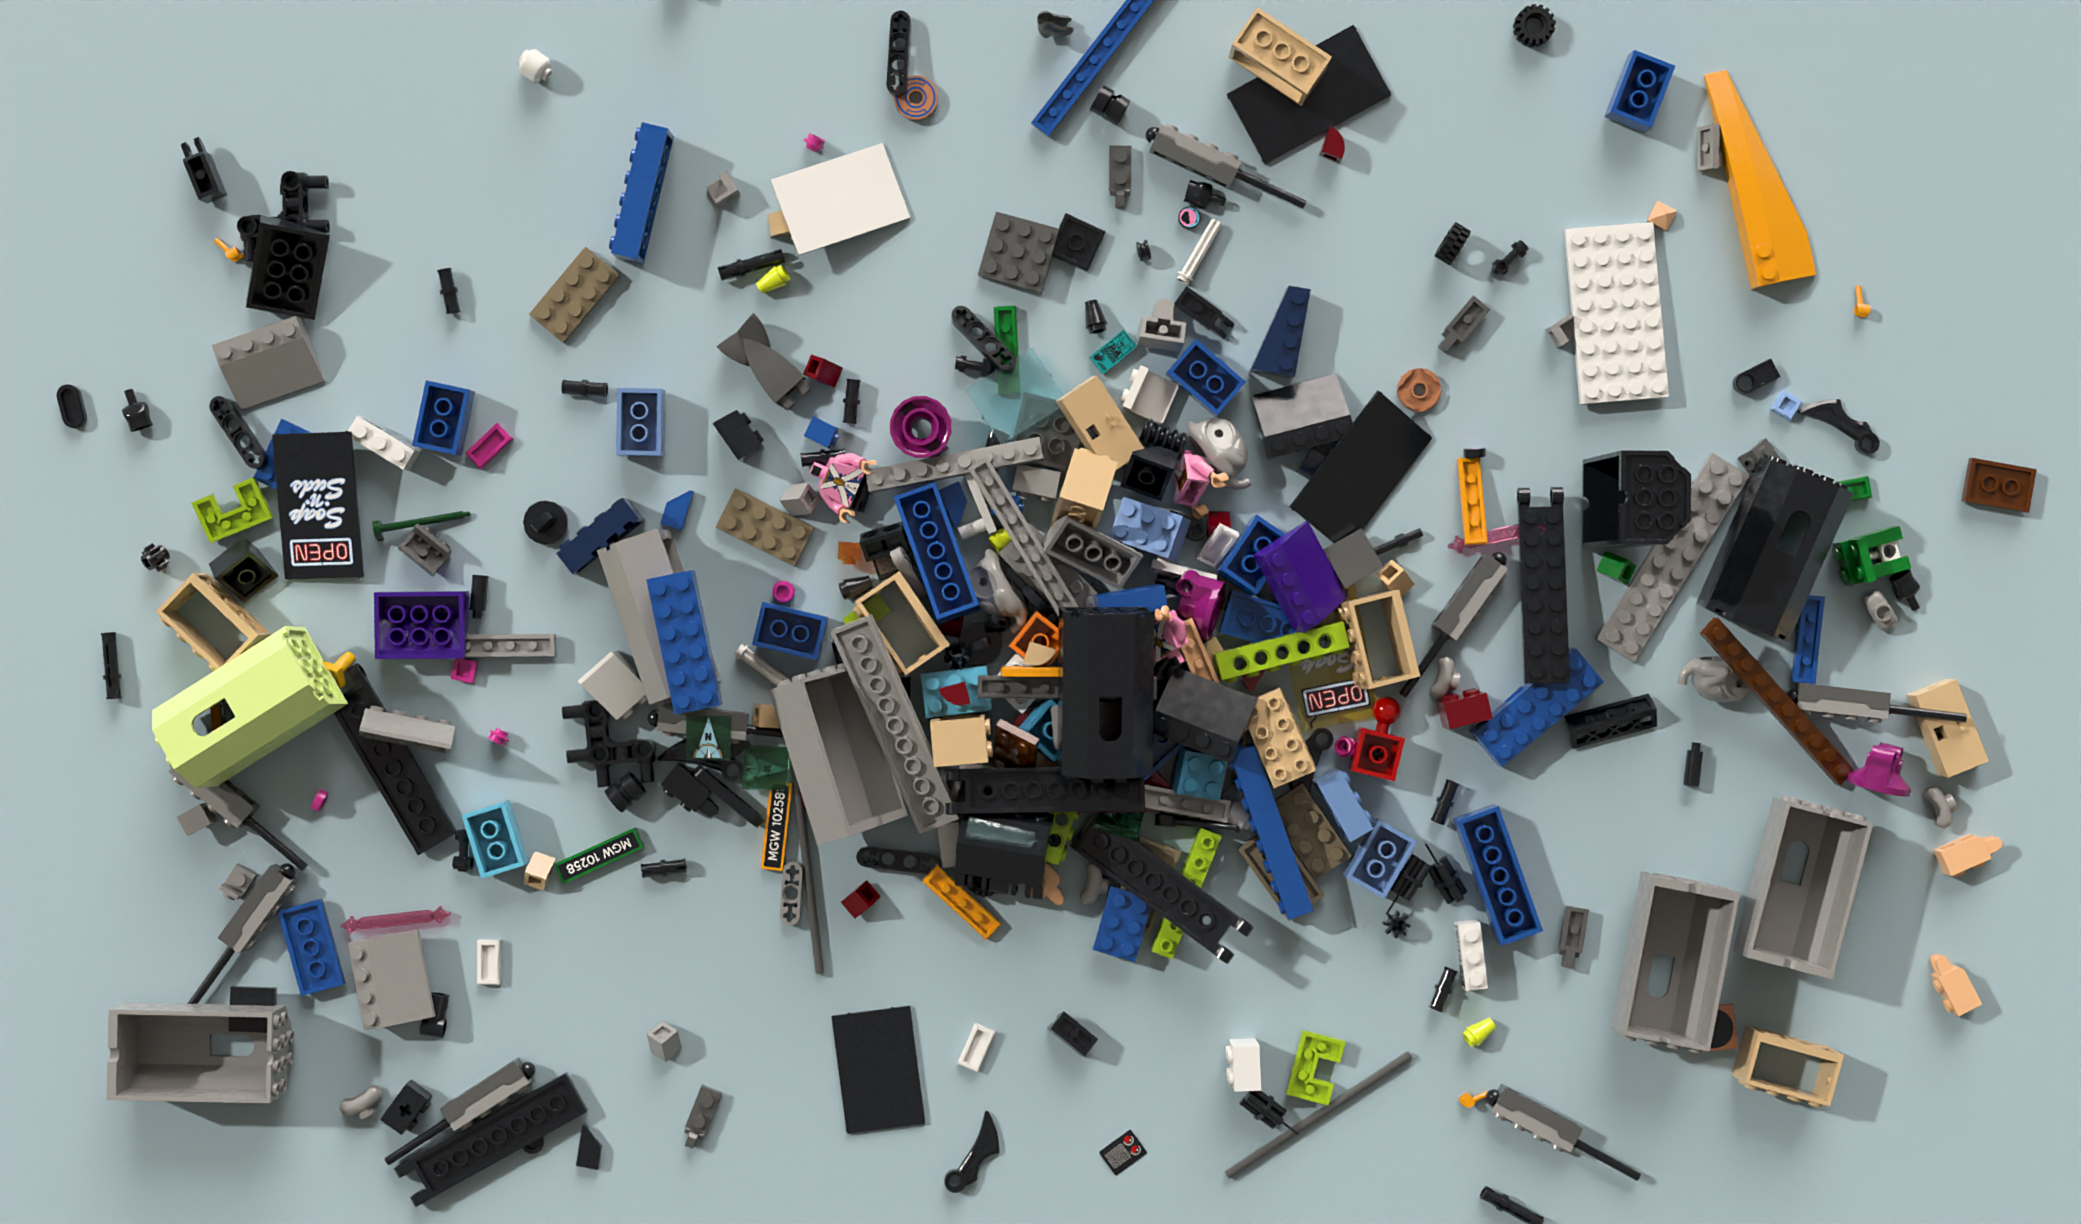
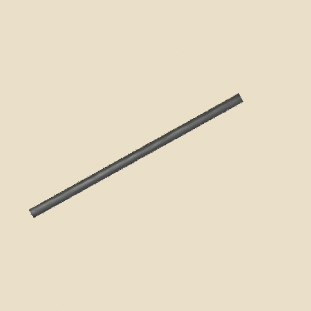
M790 760L815 973L822 974L824 973L805 808Z
M1408 1051L1329 1102V1106H1323L1291 1128L1298 1133L1302 1132L1413 1059ZM1288 1129L1226 1170V1175L1229 1179L1297 1134Z

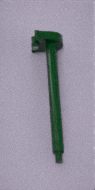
M459 511L383 525L380 520L372 521V526L377 541H383V532L411 528L417 523L422 526L463 519L465 516L471 515L470 511Z

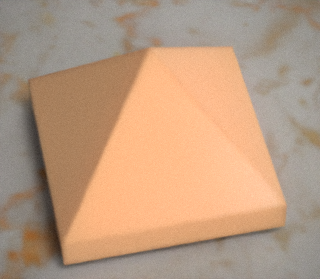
M1657 201L1647 221L1653 222L1657 227L1667 231L1677 211Z

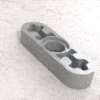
M900 546L890 551L895 566L919 599L927 597L928 593L921 573L905 550Z
M797 861L788 862L784 866L782 874L780 919L787 926L795 925L801 916L803 866ZM792 865L795 866L796 870H799V873H796L794 876V881H799V885L796 883L786 884V880H791V873H788L787 869H790ZM789 887L796 888L798 891L797 898H787L785 894L786 889ZM784 902L789 904L798 903L797 906L793 905L792 913L796 914L792 921H788V917L784 916V913L789 911V905L785 906Z

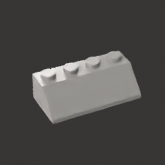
M1068 515L1055 521L1043 538L1045 553L1118 590L1123 587L1143 557L1142 553Z

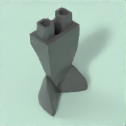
M754 313L736 333L716 346L732 360L750 366L768 396L775 404H779L787 411L796 404L789 396L794 389L802 397L811 391L803 374L787 359L770 348L765 328Z

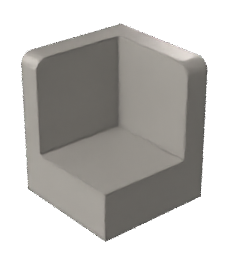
M727 171L719 175L720 179L707 187V191L717 207L740 194Z
M1572 313L1545 329L1557 348L1573 338L1571 318L1574 316Z
M809 483L789 485L779 501L791 516L811 514L820 498Z
M207 803L199 804L177 817L187 836L218 822L213 812L206 807Z
M664 1021L647 1033L651 1052L665 1062L682 1049L678 1031Z

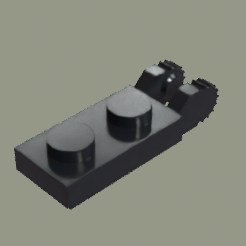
M1187 286L1174 303V306L1222 339H1225L1227 335L1223 330L1213 325L1215 321L1219 319L1230 328H1233L1235 325L1234 322L1222 314V311Z

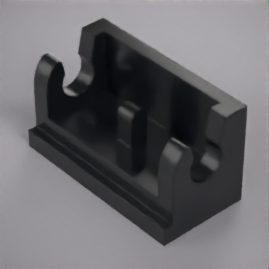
M1064 1011L1059 1013L1056 1020L1047 1027L1050 1032L1083 1057L1098 1040Z

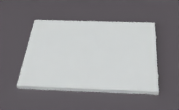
M883 143L771 179L776 198L778 199L798 255L910 218Z

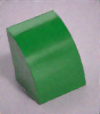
M1605 551L1596 571L1612 580L1628 585L1636 565L1626 558Z

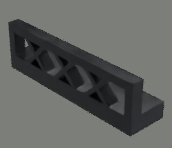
M1649 693L1564 716L1565 724L1570 732L1571 747L1575 749L1657 727V708ZM1650 716L1651 718L1649 721L1640 722L1645 717ZM1629 722L1626 727L1619 728L1622 723ZM1608 728L1606 732L1598 733L1601 729ZM1587 734L1584 738L1576 740V736Z

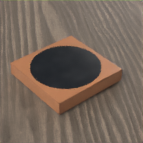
M1732 1003L1720 1004L1718 1006L1710 1051L1738 1048Z

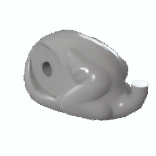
M1210 418L1198 423L1190 421L1187 424V431L1193 448L1199 456H1203L1206 459V463L1215 470L1216 474L1226 473L1229 480L1223 482L1226 484L1224 487L1241 490L1251 486L1248 478L1241 481L1235 478L1245 468L1248 458L1247 446L1237 428L1230 421L1220 418Z
M988 549L985 551V557L973 568L970 580L981 610L990 617L992 615L1008 618L1015 617L1016 622L1010 626V630L1013 634H1016L1026 624L1028 603L1026 597L1005 575V572L1010 568L1008 563L999 554Z
M1720 656L1696 657L1680 670L1678 676V684L1686 685L1688 676L1692 674L1694 688L1702 697L1709 701H1738L1745 698L1751 692Z

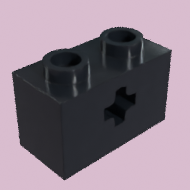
M410 1080L405 1084L380 1120L400 1135L407 1130L411 1132L418 1123V1120H416L420 1112L424 1114L431 1105L429 1099L432 1097V1094L413 1080ZM407 1105L411 1106L410 1112L405 1111Z

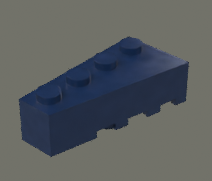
M1290 285L1286 288L1249 371L1290 379L1295 377L1311 289Z
M620 498L605 513L602 512L594 518L592 524L581 528L573 540L570 541L568 539L559 546L560 550L556 554L569 571L576 575L599 557L597 550L605 547L607 550L610 549L609 545L620 541L643 523L645 519L629 499Z

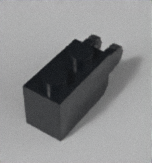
M197 137L193 139L198 153L194 155L186 142L181 144L185 155L183 163L198 200L208 204L227 196V193L211 154L207 153L202 140Z
M678 763L660 784L664 787L663 791L671 798H674V796L681 801L680 805L688 812L700 810L709 817L718 814L719 806L709 798L712 794L711 790L698 781L682 763Z

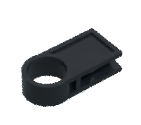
M1768 359L1737 374L1733 379V388L1739 394L1751 393L1780 378V375L1772 359ZM1742 375H1747L1752 381V387L1748 391L1741 390L1738 385V379Z

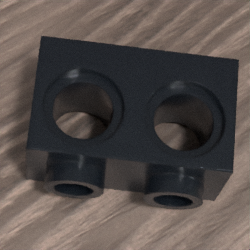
M902 521L860 534L859 543L866 562L889 556L890 551L900 546L905 551L909 550V540Z

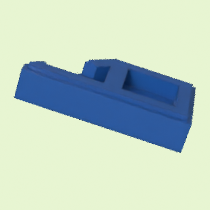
M959 481L939 490L955 527L959 525L968 502Z
M689 490L668 501L660 524L682 530L694 491Z

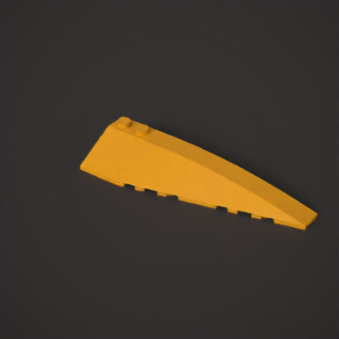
M1727 70L1704 75L1714 124H1720V151L1723 153V165L1751 290L1816 275L1807 231Z

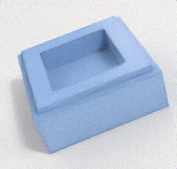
M1781 391L1770 410L1791 421L1802 401L1786 391Z

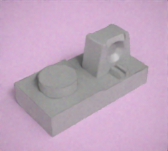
M1720 124L1697 127V171L1704 172L1719 169V167L1723 166V153L1719 152Z

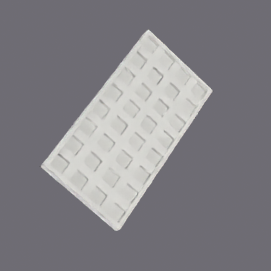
M1653 222L1565 229L1564 239L1571 313L1574 316L1572 318L1579 405L1669 397Z

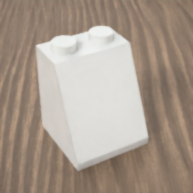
M618 650L611 651L578 680L616 720L622 717L626 720L635 712L633 707L638 703L643 705L648 700L639 673Z

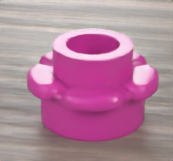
M809 133L807 139L804 138V141L807 143L805 147L814 152L824 149L825 140L811 133Z
M498 728L495 731H489L491 733L488 739L503 747L507 741L509 742V739L506 738L508 733Z
M1342 736L1335 742V751L1342 758L1352 756L1355 742L1352 738Z

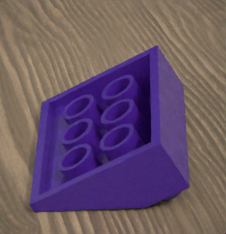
M1308 521L1303 522L1253 555L1293 631L1305 633L1322 622L1348 597Z
M469 591L374 592L375 659L465 658L469 623Z

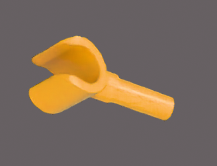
M218 238L214 240L225 252L228 259L237 262L243 258L242 253L236 246L229 249Z
M1856 286L1857 304L1854 308V314L1859 317H1866V315L1870 314L1871 307L1870 305L1863 304L1861 286Z
M1488 1091L1473 1097L1467 1092L1458 1099L1464 1107L1470 1108L1475 1105V1102L1485 1098Z

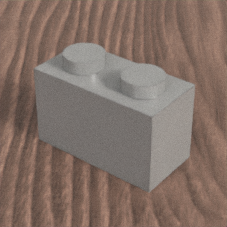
M1017 465L1012 491H1016V496L1029 498V494L1038 496L1037 500L1050 502L1051 499H1056L1061 472Z

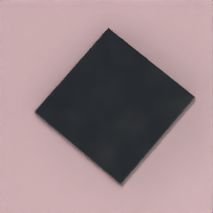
M1065 213L1059 226L1060 232L1053 257L1087 272L1106 231Z
M231 986L230 1005L275 1006L277 1005V987ZM229 1017L228 1032L267 1033L268 1017Z

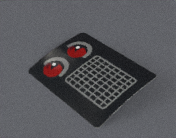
M1128 1130L1102 1149L1099 1154L1112 1172L1118 1175L1147 1154V1151L1132 1130Z

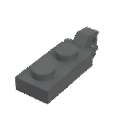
M1109 145L1110 196H1115V207L1124 208L1125 196H1130L1132 146Z
M1473 295L1444 329L1445 331L1441 335L1445 339L1438 348L1445 352L1452 344L1457 347L1463 343L1490 309Z
M1565 906L1558 954L1562 955L1561 966L1573 968L1574 957L1579 958L1580 953H1582L1589 914L1588 909Z
M703 1084L701 1085L685 1125L684 1133L689 1135L684 1146L693 1149L697 1138L703 1140L723 1092Z

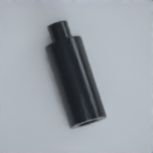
M472 575L469 610H473V619H481L482 611H486L489 576Z
M1692 742L1691 750H1687L1683 785L1696 787L1700 785L1703 752L1700 751L1701 743Z

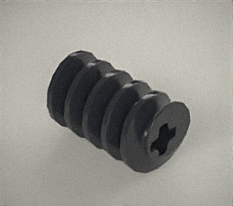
M1149 419L1142 429L1139 441L1143 438L1144 446L1152 442V447L1161 446L1179 453L1178 460L1186 443V433L1183 432L1177 437V429L1169 433L1170 427L1168 425L1161 430V422L1153 426V419Z

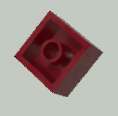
M1479 689L1462 691L1463 695L1460 696L1458 694L1454 695V693L1443 696L1442 700L1436 701L1442 727L1447 729L1493 719L1487 693L1481 692Z

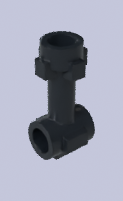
M1521 240L1514 242L1511 245L1513 250L1503 259H1497L1492 263V273L1494 275H1505L1508 272L1509 265L1518 256L1523 258L1527 254L1528 246Z
M956 356L955 370H959V372L964 373L965 369L981 371L980 376L991 378L994 377V373L996 374V368L986 358H983L982 362L966 360L967 356Z
M459 829L457 834H455V840H459V856H454L452 866L453 869H458L460 872H467L473 869L474 858L468 857L469 838L466 829Z

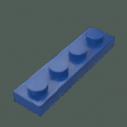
M1809 595L1799 616L1791 682L1816 683L1825 597Z

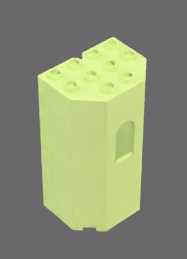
M283 627L152 710V731L155 734L156 743L166 754L167 763L195 788L217 787L348 704L332 674L324 667L322 663L323 658L306 628ZM223 699H226L235 718L206 736L198 735L193 726L195 718Z

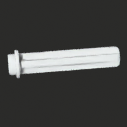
M1215 219L1210 221L1182 272L1178 271L1177 279L1186 285L1193 282V274L1222 225L1219 221Z
M741 644L735 652L736 659L743 660L776 686L777 682L789 679L751 651L748 645Z

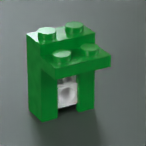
M1900 526L1888 527L1833 543V556L1840 566L1839 577L1845 585L1869 583L1876 581V578L1911 569L1908 556L1902 557L1900 555L1896 541L1903 539ZM1885 546H1888L1890 549L1888 557L1883 553ZM1872 547L1875 548L1874 551H1873V550H1871V552L1868 551V548H1872ZM1874 560H1878L1877 563L1872 564Z

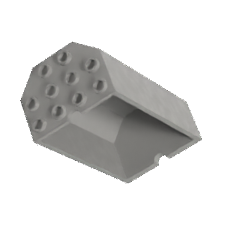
M657 528L609 545L610 550H607L606 547L597 550L649 705L655 703L656 707L672 701L646 579L684 572L671 531ZM714 660L715 669H716V674H717V679H718V682H719V681H721V678H720V675H719V672H718V669H717V666H716V663H715V660Z
M844 663L838 664V669L833 665L822 669V673L819 669L807 673V677L805 673L792 677V682L789 679L777 682V687L769 690L817 846L908 816L900 789Z
M1781 795V799L1773 797L1733 951L1747 958L1833 980L1873 823L1866 822L1867 817L1823 805ZM1797 840L1803 841L1808 848L1800 885L1780 881L1788 847Z
M1641 871L1611 1028L1617 1031V1035L1623 1036V1039L1629 1041H1636V1038L1645 1040L1644 1043L1658 1045V1042L1666 1044L1668 1048L1680 1050V1046L1687 1048L1688 1051L1702 1054V1050L1710 1052L1739 903V892L1722 886L1715 887V885L1659 873H1652L1651 875L1648 872ZM1654 953L1674 957L1668 990L1664 996L1658 998L1652 997L1647 989Z
M124 1002L109 1009L108 1048L110 1049V1058L107 1063V1100L272 1103L286 1091L290 1066L293 1065L294 1055L291 1052L294 1031L291 1030V1022L286 1006ZM229 1017H268L267 1033L228 1032ZM211 1034L247 1035L254 1042L253 1052L248 1056L211 1055Z

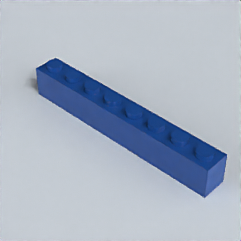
M1252 742L1241 746L1237 760L1233 763H1228L1230 771L1235 770L1237 778L1233 780L1237 791H1242L1244 799L1241 800L1244 811H1249L1251 820H1248L1251 831L1252 833L1256 832L1259 838L1255 842L1259 853H1264L1266 860L1263 861L1266 873H1271L1273 881L1270 882L1274 895L1277 893L1279 895L1280 902H1277L1280 913L1281 915L1285 914L1288 920L1314 910L1256 745Z

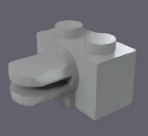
M1160 299L1154 305L1152 317L1142 316L1138 328L1137 346L1174 352L1181 351L1185 340L1186 322L1174 321L1175 306L1172 301Z

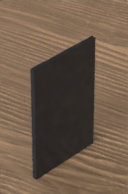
M910 1005L832 1015L847 1134L925 1124Z

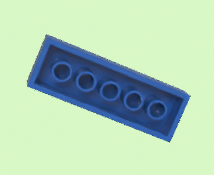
M642 122L641 127L636 129L635 141H637L636 148L631 151L629 161L632 165L630 171L626 172L624 184H627L626 191L621 193L619 206H622L620 215H616L614 227L617 229L615 236H612L609 242V249H611V253L617 259L644 265L674 138L668 128Z
M936 482L894 496L939 625L981 610Z
M695 570L646 579L674 715L722 705Z
M1569 648L1570 683L1526 684L1511 699L1492 712L1493 719L1480 722L1470 731L1471 735L1497 766L1503 767L1604 683L1576 648Z
M1492 804L1453 818L1496 942L1503 946L1542 932L1543 929L1499 806Z

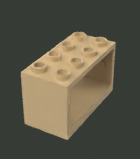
M1257 7L1232 43L1228 58L1302 106L1326 71L1332 56Z
M1075 448L1050 527L1055 521L1068 515L1096 530L1118 462L1106 455L1098 456L1092 454L1090 450Z
M899 571L854 602L856 607L853 610L859 619L869 615L862 602L873 595L876 596L882 592L884 587L893 582L937 647L927 655L924 654L919 657L917 662L906 668L880 631L898 674L902 673L905 676L950 644Z
M192 573L156 611L161 616L159 620L167 627L171 626L176 631L175 635L181 641L188 642L193 647L191 650L200 658L204 657L209 662L208 667L212 671L219 669L271 635L208 573ZM197 590L248 637L246 642L228 660L177 612Z
M1400 590L1385 591L1345 601L1338 605L1336 609L1339 621H1344L1350 645L1349 651H1347V658L1349 663L1353 665L1354 673H1352V679L1355 686H1358V689H1373L1420 677ZM1381 599L1399 674L1388 677L1381 676L1377 680L1372 681L1354 606Z
M1280 686L1257 696L1256 698L1259 699L1248 729L1273 787H1279L1316 771L1315 763L1282 687Z
M985 713L933 717L931 719L930 729L934 767L988 763L989 757H993L992 739H987V734H991L990 717L986 718Z
M1745 1025L1732 1075L1739 1079L1738 1083L1745 1085L1744 1087L1758 1091L1759 1087L1768 1094L1774 1096L1781 1094L1787 1096V1099L1796 1102L1803 1100L1808 1102L1809 1105L1822 1108V1105L1831 1106L1844 1055L1827 1046ZM1763 1042L1822 1058L1813 1092L1752 1076L1760 1043Z

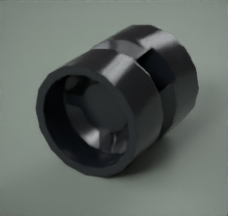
M1103 85L1093 101L1090 111L1099 116L1106 115V120L1117 126L1131 100L1121 94L1115 96L1114 90Z
M630 771L620 778L619 784L613 783L605 790V794L610 802L622 813L632 805V800L637 801L647 793L639 779Z

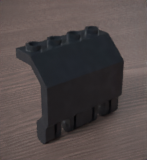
M1048 813L962 814L956 846L955 886L965 887L967 882V888L973 889L975 877H981V890L987 891L989 883V892L1008 895L1011 885V895L1016 896L1019 888L1018 884L1026 885L1024 891L1025 898L1031 897L1033 886L1032 899L1043 900L1046 852L1055 815Z

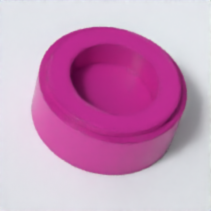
M780 581L774 585L772 595L776 601L787 603L793 599L795 589L791 583Z
M319 789L311 805L312 810L321 811L328 797L327 791Z

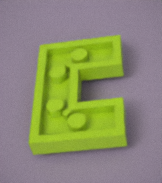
M255 477L232 486L241 507L226 513L222 512L214 493L191 502L210 543L274 517Z
M1302 1029L1285 1093L1329 1106L1334 1083L1314 1078L1319 1058L1337 1063L1341 1062L1346 1043L1345 1040Z

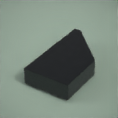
M583 1124L576 1166L598 1169L602 1145L591 1133L589 1127Z

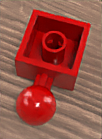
M1382 697L1374 703L1372 709L1373 716L1377 721L1376 729L1371 730L1358 727L1355 749L1348 769L1395 781L1405 738L1388 734L1390 724L1395 723L1399 719L1401 708L1394 698ZM1378 748L1381 756H1376V759H1374L1372 752Z

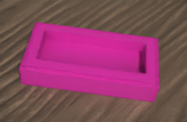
M496 423L465 454L482 470L513 438L499 423Z

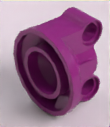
M913 396L902 401L895 408L890 419V435L894 444L904 454L914 458H932L940 456L949 450L947 443L952 433L951 419L947 409L938 400L927 396ZM924 419L930 423L932 431L928 437L919 439L914 436L912 426L916 421Z
M1187 570L1182 574L1176 585V589L1182 595L1179 609L1175 612L1178 618L1183 621L1192 618L1201 640L1208 642L1219 617L1226 584L1220 580L1201 576L1194 570ZM1185 581H1189L1193 586L1187 585Z
M1880 742L1879 746L1873 745L1872 750L1867 755L1865 766L1848 773L1847 781L1854 785L1885 794L1903 797L1910 796L1911 789L1900 775L1903 765V748Z

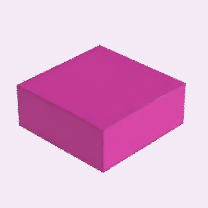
M455 658L451 679L474 683L479 661Z

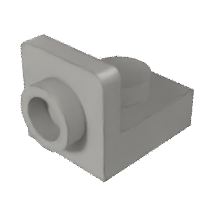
M238 863L233 868L226 882L220 885L219 889L223 891V895L228 899L238 900L244 898L257 874Z

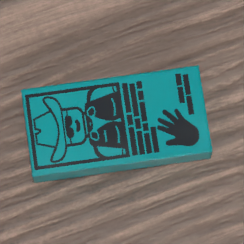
M1122 330L1092 354L1089 359L1103 375L1137 348V346L1128 334Z

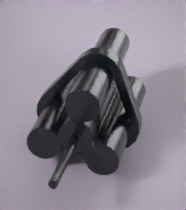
M1426 843L1425 846L1436 862L1431 865L1432 868L1429 871L1434 881L1435 889H1439L1447 904L1453 901H1462L1464 899L1463 895L1467 893V890L1459 878L1458 870H1454L1447 856L1437 861Z
M1414 854L1411 855L1390 889L1397 896L1387 910L1386 915H1388L1399 896L1409 902L1411 901L1418 888H1422V882L1431 870V865Z
M1248 1091L1246 1096L1240 1101L1239 1104L1252 1113L1256 1120L1260 1119L1271 1129L1282 1123L1299 1135L1298 1132L1283 1122V1116L1287 1110L1274 1101L1273 1096H1268L1262 1091Z

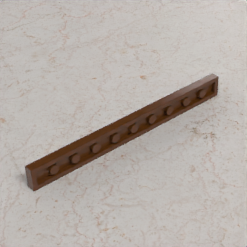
M1713 618L1699 634L1834 784L1841 786L1847 779L1848 773L1854 771L1851 765L1719 618Z

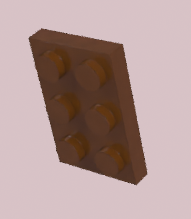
M1969 458L1961 501L2028 513L2037 469Z
M1000 719L995 729L992 763L998 768L1036 767L1039 738Z

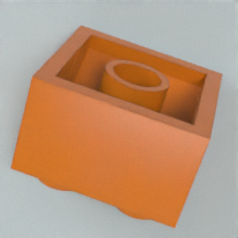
M1035 611L1010 643L1009 647L1023 658H1025L1030 641L1056 649L1049 661L1041 665H1034L1050 666L1058 656L1059 628Z

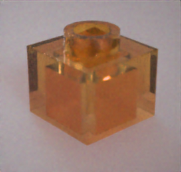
M838 542V559L843 560V564L856 565V561H861L862 549L860 543Z

